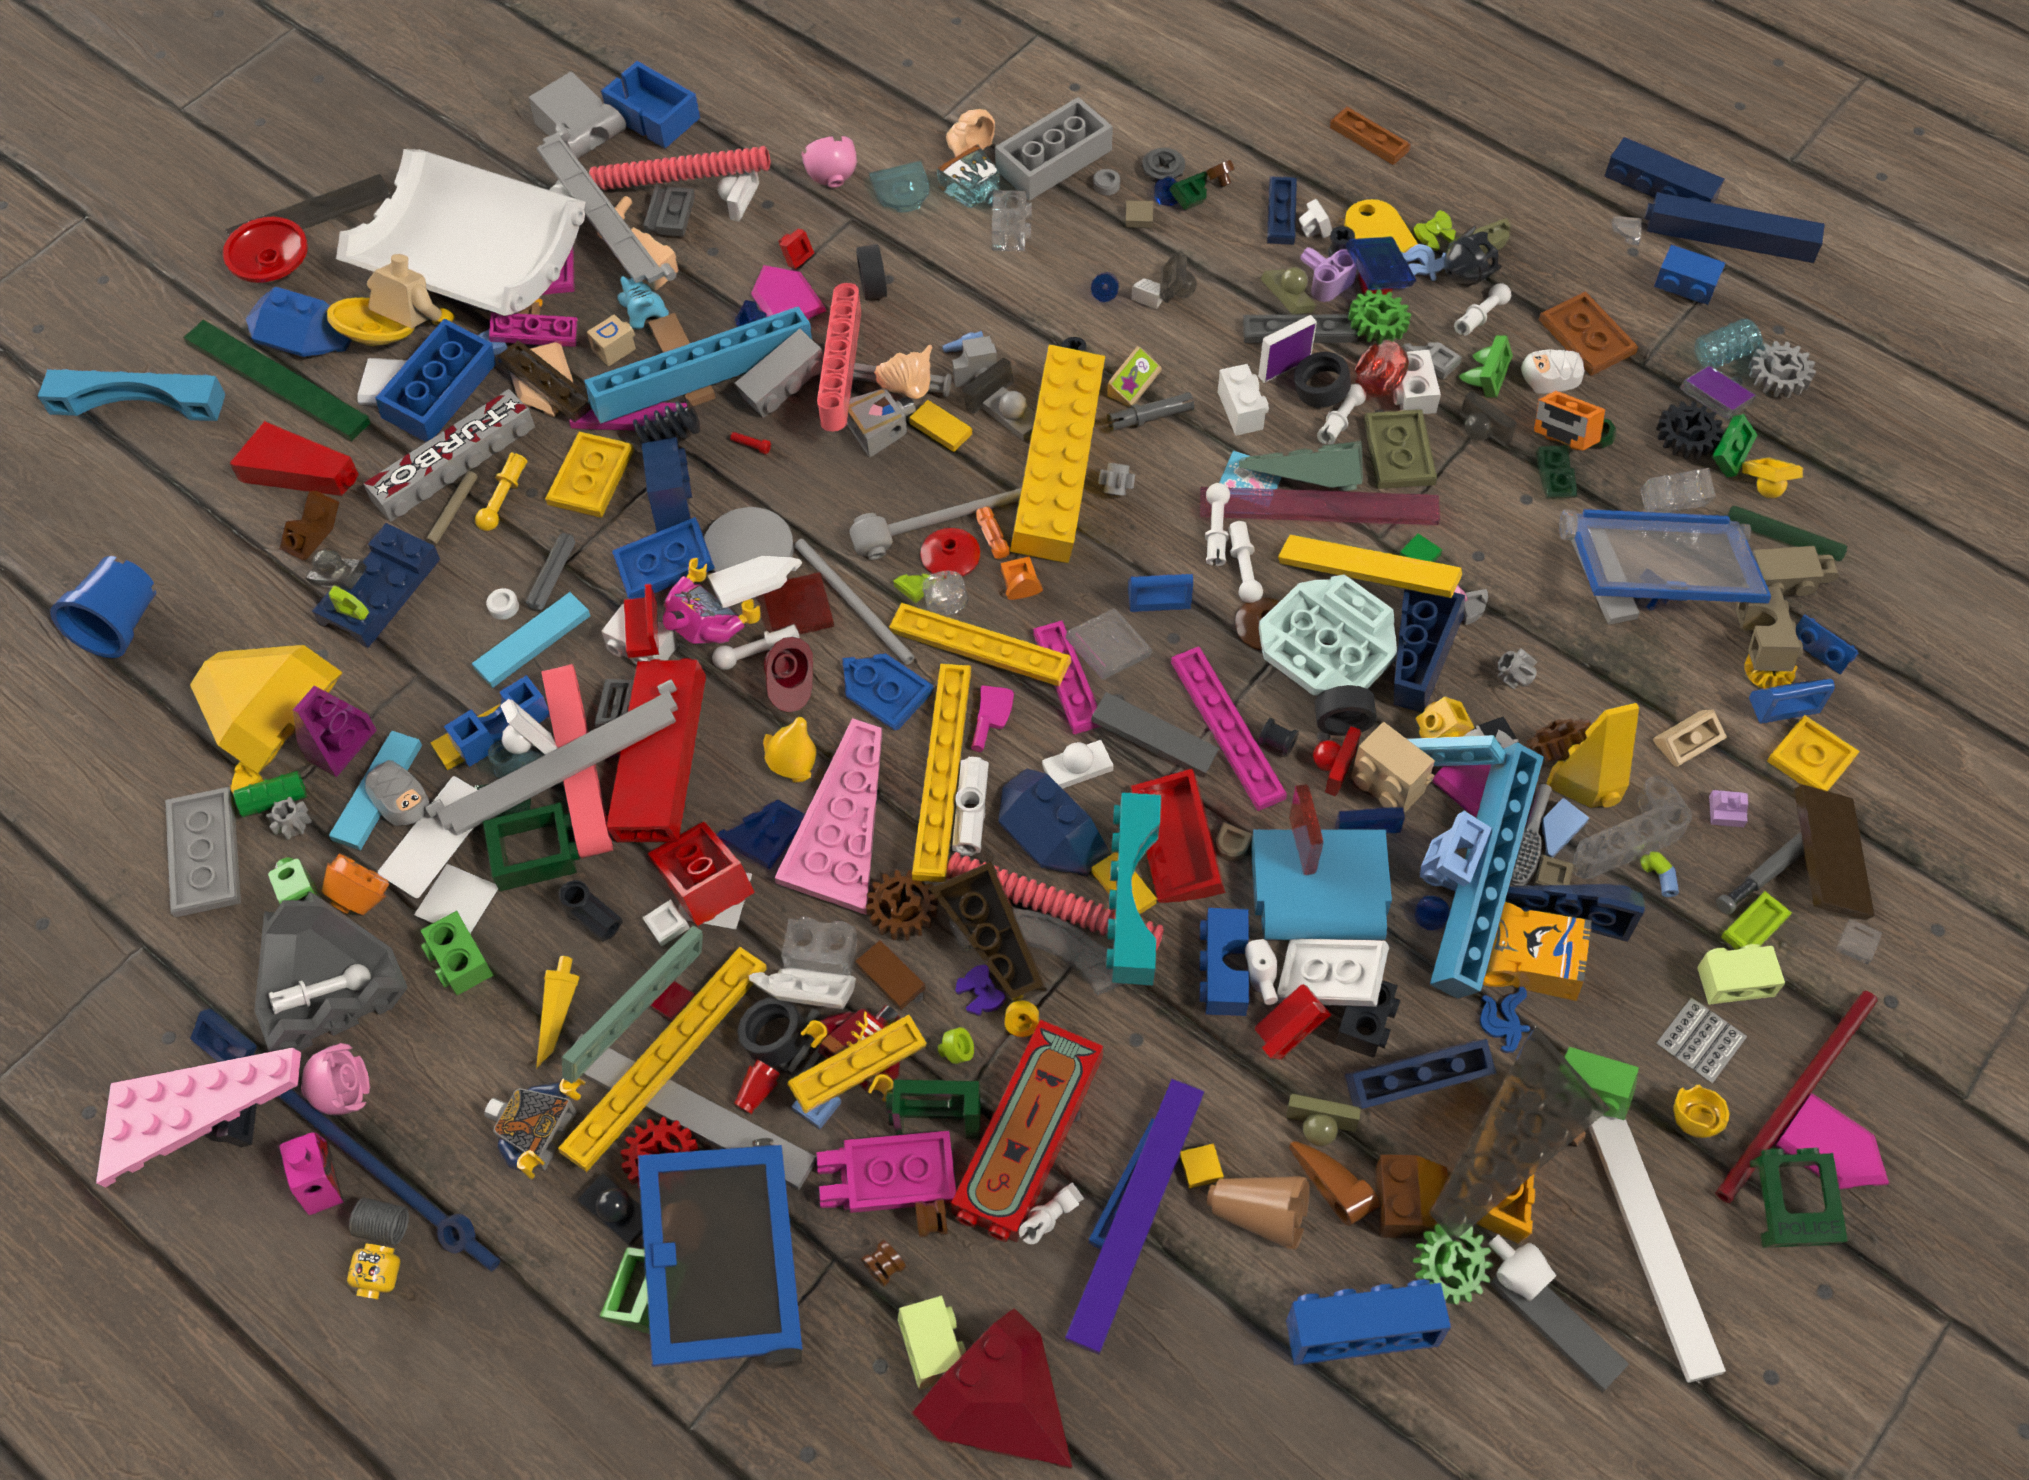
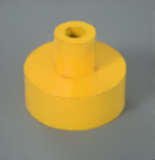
M1016 1001L1010 1004L1005 1012L1004 1024L1006 1029L1017 1037H1027L1034 1033L1039 1023V1011L1036 1006L1028 1001Z

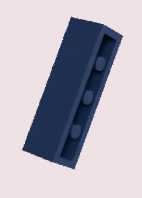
M1626 137L1621 140L1610 156L1604 176L1654 198L1657 193L1711 203H1715L1725 180V178Z
M1478 1039L1344 1075L1353 1106L1364 1109L1496 1074L1497 1072L1487 1039Z

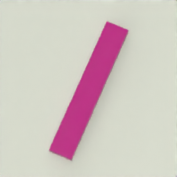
M1198 646L1171 658L1172 666L1257 811L1286 800V791L1201 648Z

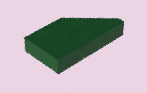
M1206 171L1176 182L1170 187L1169 191L1184 210L1202 204L1207 198L1205 180L1208 174Z

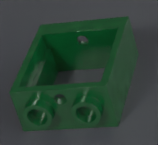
M561 802L483 821L491 874L499 892L577 873L575 861L580 860L576 841L571 842L570 833L573 832L570 813L565 814ZM556 825L561 854L508 865L504 837Z

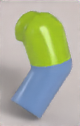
M1651 851L1650 854L1643 855L1640 859L1641 866L1646 872L1655 870L1659 875L1662 896H1677L1679 889L1675 868L1659 852Z

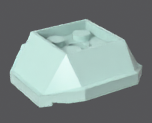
M1346 575L1299 583L1259 621L1258 629L1263 658L1312 695L1318 696L1328 689L1345 685L1361 686L1368 689L1396 660L1397 646L1393 609Z

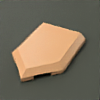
M554 342L531 349L573 382L561 344ZM510 372L517 397L527 407H535L543 410L544 414L555 417L559 410Z

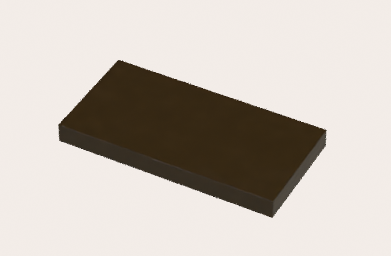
M1804 784L1799 785L1794 789L1814 907L1863 920L1874 917L1875 914L1853 798Z

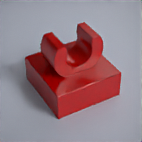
M798 228L791 235L785 234L778 240L786 262L791 268H798L814 254L805 230Z

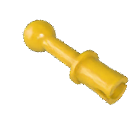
M510 453L501 473L496 474L495 478L499 484L487 507L480 509L475 515V524L480 530L490 531L497 527L499 523L497 512L509 489H516L518 487L517 480L528 462L522 455Z

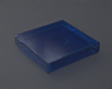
M1393 236L1350 239L1345 245L1368 290L1412 287L1416 282V278Z

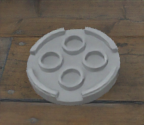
M757 507L739 508L725 513L712 523L704 537L715 569L710 570L712 573L760 556L792 557L794 551L793 537L787 523L776 513Z

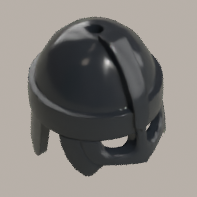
M1475 225L1448 245L1444 258L1446 274L1451 280L1459 284H1477L1496 273L1502 267V265L1498 264V250L1488 241V233L1479 232L1473 234L1474 230H1476ZM1480 245H1484L1488 249L1486 254L1479 247ZM1491 258L1492 264H1489L1487 259Z

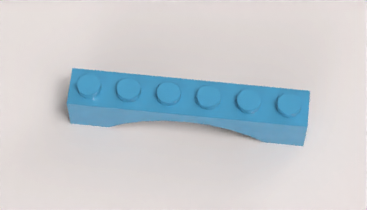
M47 369L38 398L49 415L78 416L92 408L107 403L125 400H144L167 405L183 414L188 420L217 421L226 394L217 377L210 375Z

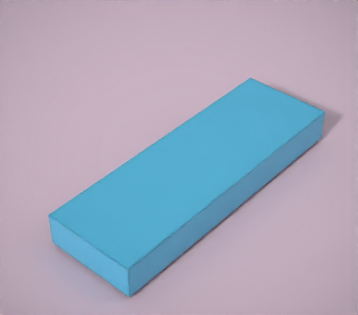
M1494 735L1407 739L1435 760L1433 766L1504 764L1507 755Z

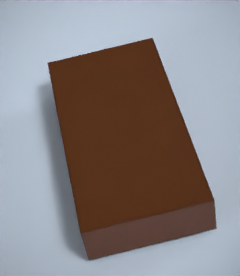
M881 940L855 961L856 966L900 1010L926 989L925 983Z

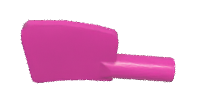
M981 686L980 708L971 746L972 750L976 752L984 750L989 727L996 729L1004 728L1012 710L1014 692L1011 689Z

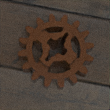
M1572 718L1567 720L1558 719L1550 722L1542 729L1536 730L1535 738L1528 739L1527 743L1523 746L1544 757L1543 760L1546 759L1547 762L1553 760L1564 761L1570 757L1568 750L1573 745L1580 744L1587 739L1585 731L1592 723L1589 719L1583 720V718L1573 722Z
M895 870V877L890 879L888 875L883 874L882 884L873 882L874 893H867V902L869 904L866 905L867 915L871 916V926L879 925L880 935L883 936L890 931L892 940H896L898 934H903L904 939L908 941L911 932H915L920 937L922 936V926L932 927L930 917H937L938 915L937 907H935L938 905V899L929 889L933 887L932 883L925 885V881L912 880V870H909L906 876H901L900 871ZM913 891H916L920 896L915 895ZM883 913H884V914H889L890 917H891V919H888L887 917H885V916L883 915Z

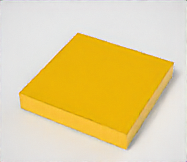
M1804 715L1769 756L1767 762L1800 784L1829 791L1860 751Z

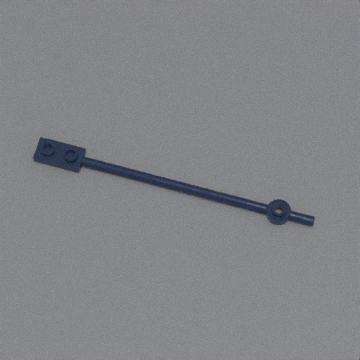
M211 1008L200 1011L190 1039L217 1062L253 1056L255 1054L257 1046ZM292 1089L278 1096L438 1228L439 1242L446 1251L459 1253L465 1250L489 1271H493L498 1267L500 1259L475 1240L474 1226L466 1216L454 1214L447 1217Z

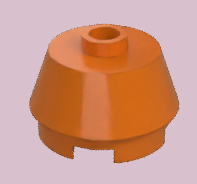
M338 854L332 864L327 863L321 892L332 899L330 904L340 911L348 914L352 910L358 914L365 915L387 897L384 893L390 883L373 870H368L355 863V860Z

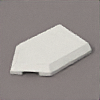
M368 358L358 391V404L377 406L375 397L408 360Z
M760 556L707 575L721 605L723 608L781 588L787 581L786 576L789 572L796 571L802 562L800 559L792 557Z
M797 968L780 969L778 973L771 974L770 976L765 975L763 972L749 975L751 982L777 1000L837 1009L845 1007L854 991L856 980L854 976Z

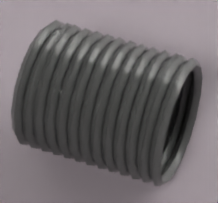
M363 1197L355 1204L349 1220L350 1234L375 1242L392 1244L393 1246L397 1245L402 1240L407 1229L409 1220L408 1209L400 1205L397 1206L396 1204L393 1205Z

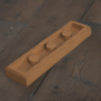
M675 313L648 322L662 353L690 344ZM711 385L683 394L685 401L688 399L693 406L716 399Z

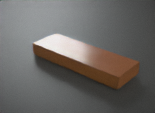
M1349 107L1344 108L1330 122L1331 129L1392 165H1395L1410 151V143Z

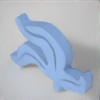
M1417 244L1406 253L1399 252L1398 258L1401 261L1411 262L1417 259L1422 263V265L1411 263L1406 267L1403 273L1404 281L1399 284V287L1403 289L1408 288L1416 274L1430 275L1431 280L1435 281L1437 279L1435 273H1439L1444 268L1446 253L1442 254V258L1435 260L1432 248L1424 244Z

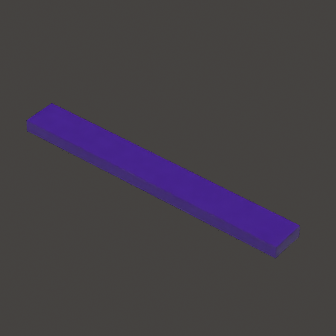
M1171 1079L1066 1334V1342L1100 1355L1204 1096V1091Z

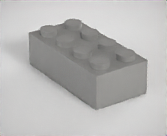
M1077 97L995 146L997 172L1030 201L1112 151L1113 126Z

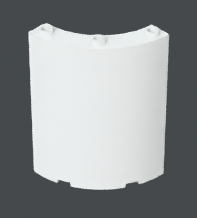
M404 149L400 168L394 182L397 186L391 199H385L381 207L375 212V219L371 223H363L354 229L340 231L336 259L374 272L376 269L390 264L392 255L403 254L409 258V269L425 277L427 290L504 316L510 315L530 306L548 289L553 281L558 279L560 270L572 249L579 227L585 219V201L419 149Z

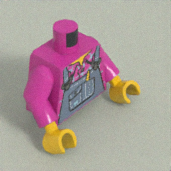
M698 558L690 560L687 577H681L668 593L664 603L666 609L663 615L664 627L668 630H675L686 640L694 644H721L728 642L732 636L744 628L745 622L753 624L760 619V606L753 609V599L742 602V614L738 615L729 607L723 608L720 601L699 584L694 585V582L705 580L707 573V564L702 569H696Z

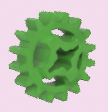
M1377 289L1376 294L1366 290L1365 296L1359 293L1356 300L1352 301L1348 320L1352 321L1350 327L1351 329H1359L1358 336L1367 335L1368 342L1375 338L1378 344H1382L1383 339H1386L1391 344L1394 338L1400 340L1403 333L1407 332L1411 313L1407 312L1409 306L1400 304L1401 297L1393 299L1391 297L1392 292L1390 291L1383 295L1381 289Z
M1448 1222L1447 1225L1436 1224L1435 1232L1425 1231L1423 1234L1427 1243H1417L1416 1248L1422 1252V1255L1413 1259V1262L1420 1264L1422 1270L1415 1274L1416 1278L1427 1279L1430 1284L1441 1283L1444 1298L1447 1303L1458 1304L1459 1300L1471 1302V1293L1481 1295L1483 1290L1479 1285L1480 1282H1490V1277L1484 1273L1485 1268L1493 1267V1263L1485 1261V1255H1488L1491 1249L1480 1246L1484 1236L1482 1234H1472V1226H1460V1223ZM1460 1241H1462L1467 1248H1462ZM1444 1277L1446 1284H1451L1452 1288L1446 1286L1439 1278Z

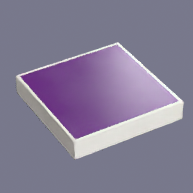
M1311 315L1263 338L1258 374L1263 383L1297 367L1299 362L1312 354L1317 321Z

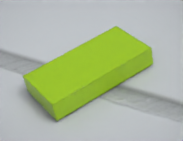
M1764 891L1723 933L1721 938L1736 950L1750 944H1758L1761 947L1790 917L1792 912Z

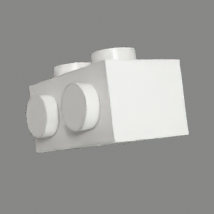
M1248 364L1221 369L1218 394L1235 436L1263 430L1265 413H1268L1269 407L1266 397L1261 396L1259 392V381L1256 374L1251 373Z

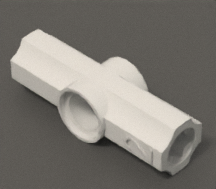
M968 757L965 760H961L952 850L961 855L973 856V854L980 853L983 820L986 815L985 800L989 763L980 757ZM967 804H976V805H977V806L974 807V808H966V807H964V806L967 805Z

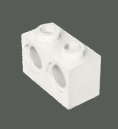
M1420 350L1395 353L1393 364L1388 367L1389 381L1394 382L1395 405H1399L1401 411L1422 409L1423 414L1436 413L1441 394L1430 351Z

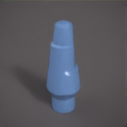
M980 331L961 336V339L943 345V351L945 353L963 350L962 340L984 337L983 333Z

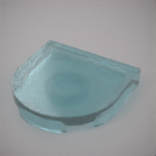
M921 161L869 173L870 181L879 203L884 207L894 208L897 212H909L918 209L930 194L929 180Z

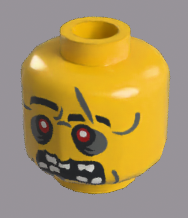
M365 1243L364 1249H358L354 1252L347 1282L350 1286L358 1288L356 1296L378 1299L380 1292L388 1293L394 1289L401 1263L400 1258L393 1254L394 1248Z

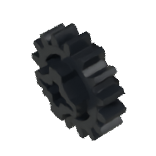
M1680 401L1678 408L1671 404L1668 410H1663L1656 427V430L1659 431L1657 439L1665 440L1663 448L1672 447V455L1674 456L1679 452L1683 453L1684 459H1687L1689 454H1693L1696 459H1700L1702 453L1709 456L1713 449H1717L1724 430L1720 429L1723 423L1722 420H1714L1717 414L1715 411L1706 412L1707 405H1703L1701 408L1696 407V401H1692L1690 406H1686L1684 401Z

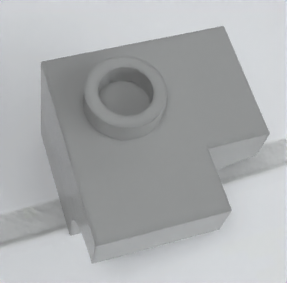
M986 336L962 340L963 354L959 358L952 360L955 387L997 381V356L991 337Z

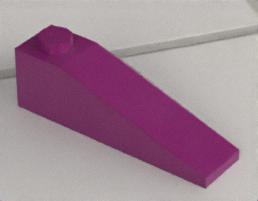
M315 685L293 709L297 745L308 762L335 777L342 772L377 731L367 713Z

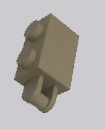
M1815 546L1753 551L1754 558L1767 587H1780L1783 596L1815 594L1820 583H1830L1839 577L1833 556H1818Z

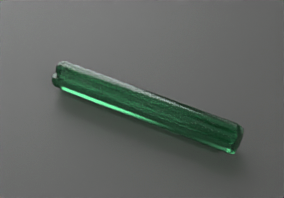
M1732 505L1727 514L1730 518L1729 523L1796 547L1815 546L1817 554L1831 555L1836 561H1842L1847 552L1848 546L1846 544L1736 505Z

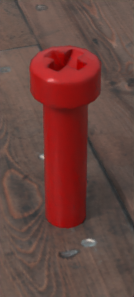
M732 432L731 441L758 449L760 453L765 455L770 452L771 441L763 439L761 441L737 432Z

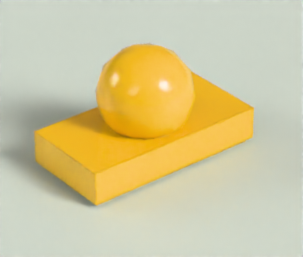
M1768 457L1744 461L1742 463V473L1758 477V492L1765 498L1775 499L1782 496L1786 491L1787 480L1803 478V467Z

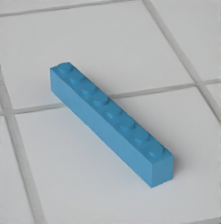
M798 306L584 380L590 406L601 424L747 373L797 330L801 329L812 339L810 322Z
M1518 742L1503 749L1507 754L1504 764H1491L1476 818L1492 829L1471 882L1465 886L1459 883L1457 885L1430 985L1457 999L1481 992L1544 758ZM1467 849L1465 860H1467L1471 849Z

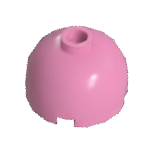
M832 136L816 140L806 146L807 152H802L801 155L806 171L813 181L835 188L843 185L844 181L850 178L857 164L856 151L851 139L841 136L842 141H834Z
M339 1043L314 1054L304 1067L301 1084L302 1094L310 1105L320 1113L334 1116L345 1115L363 1108L366 1102H361L363 1100V1093L369 1094L370 1090L368 1072L360 1056L353 1057L348 1051L353 1049L348 1044Z

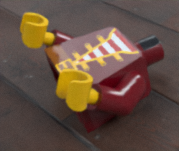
M884 1005L875 1017L863 1008L856 1013L846 1011L821 1021H811L801 1032V1035L810 1034L815 1039L811 1043L813 1048H816L821 1042L818 1053L825 1059H829L898 1021L900 1016L888 1005ZM900 1061L858 1085L870 1094L873 1090L881 1091L884 1094L882 1101L885 1102L887 1092H892L894 1080H897L899 1077Z

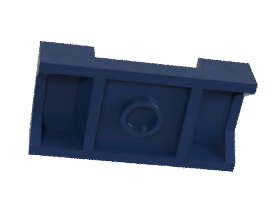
M385 523L369 542L368 546L371 552L341 587V589L347 591L365 605L369 611L366 618L359 620L337 612L328 595L330 590L312 610L319 625L324 627L331 623L349 632L366 648L370 647L440 561L434 545L388 523Z

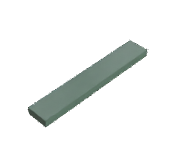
M692 926L562 1056L563 1079L571 1084L575 1083L702 953V930Z

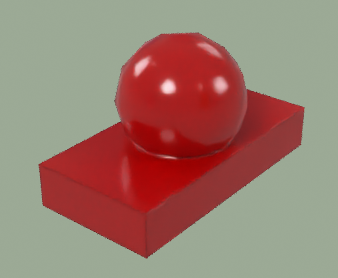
M1350 726L1342 747L1335 741L1325 740L1320 742L1313 750L1312 756L1316 766L1323 771L1330 772L1325 793L1332 796L1338 795L1358 749L1362 734L1360 729Z

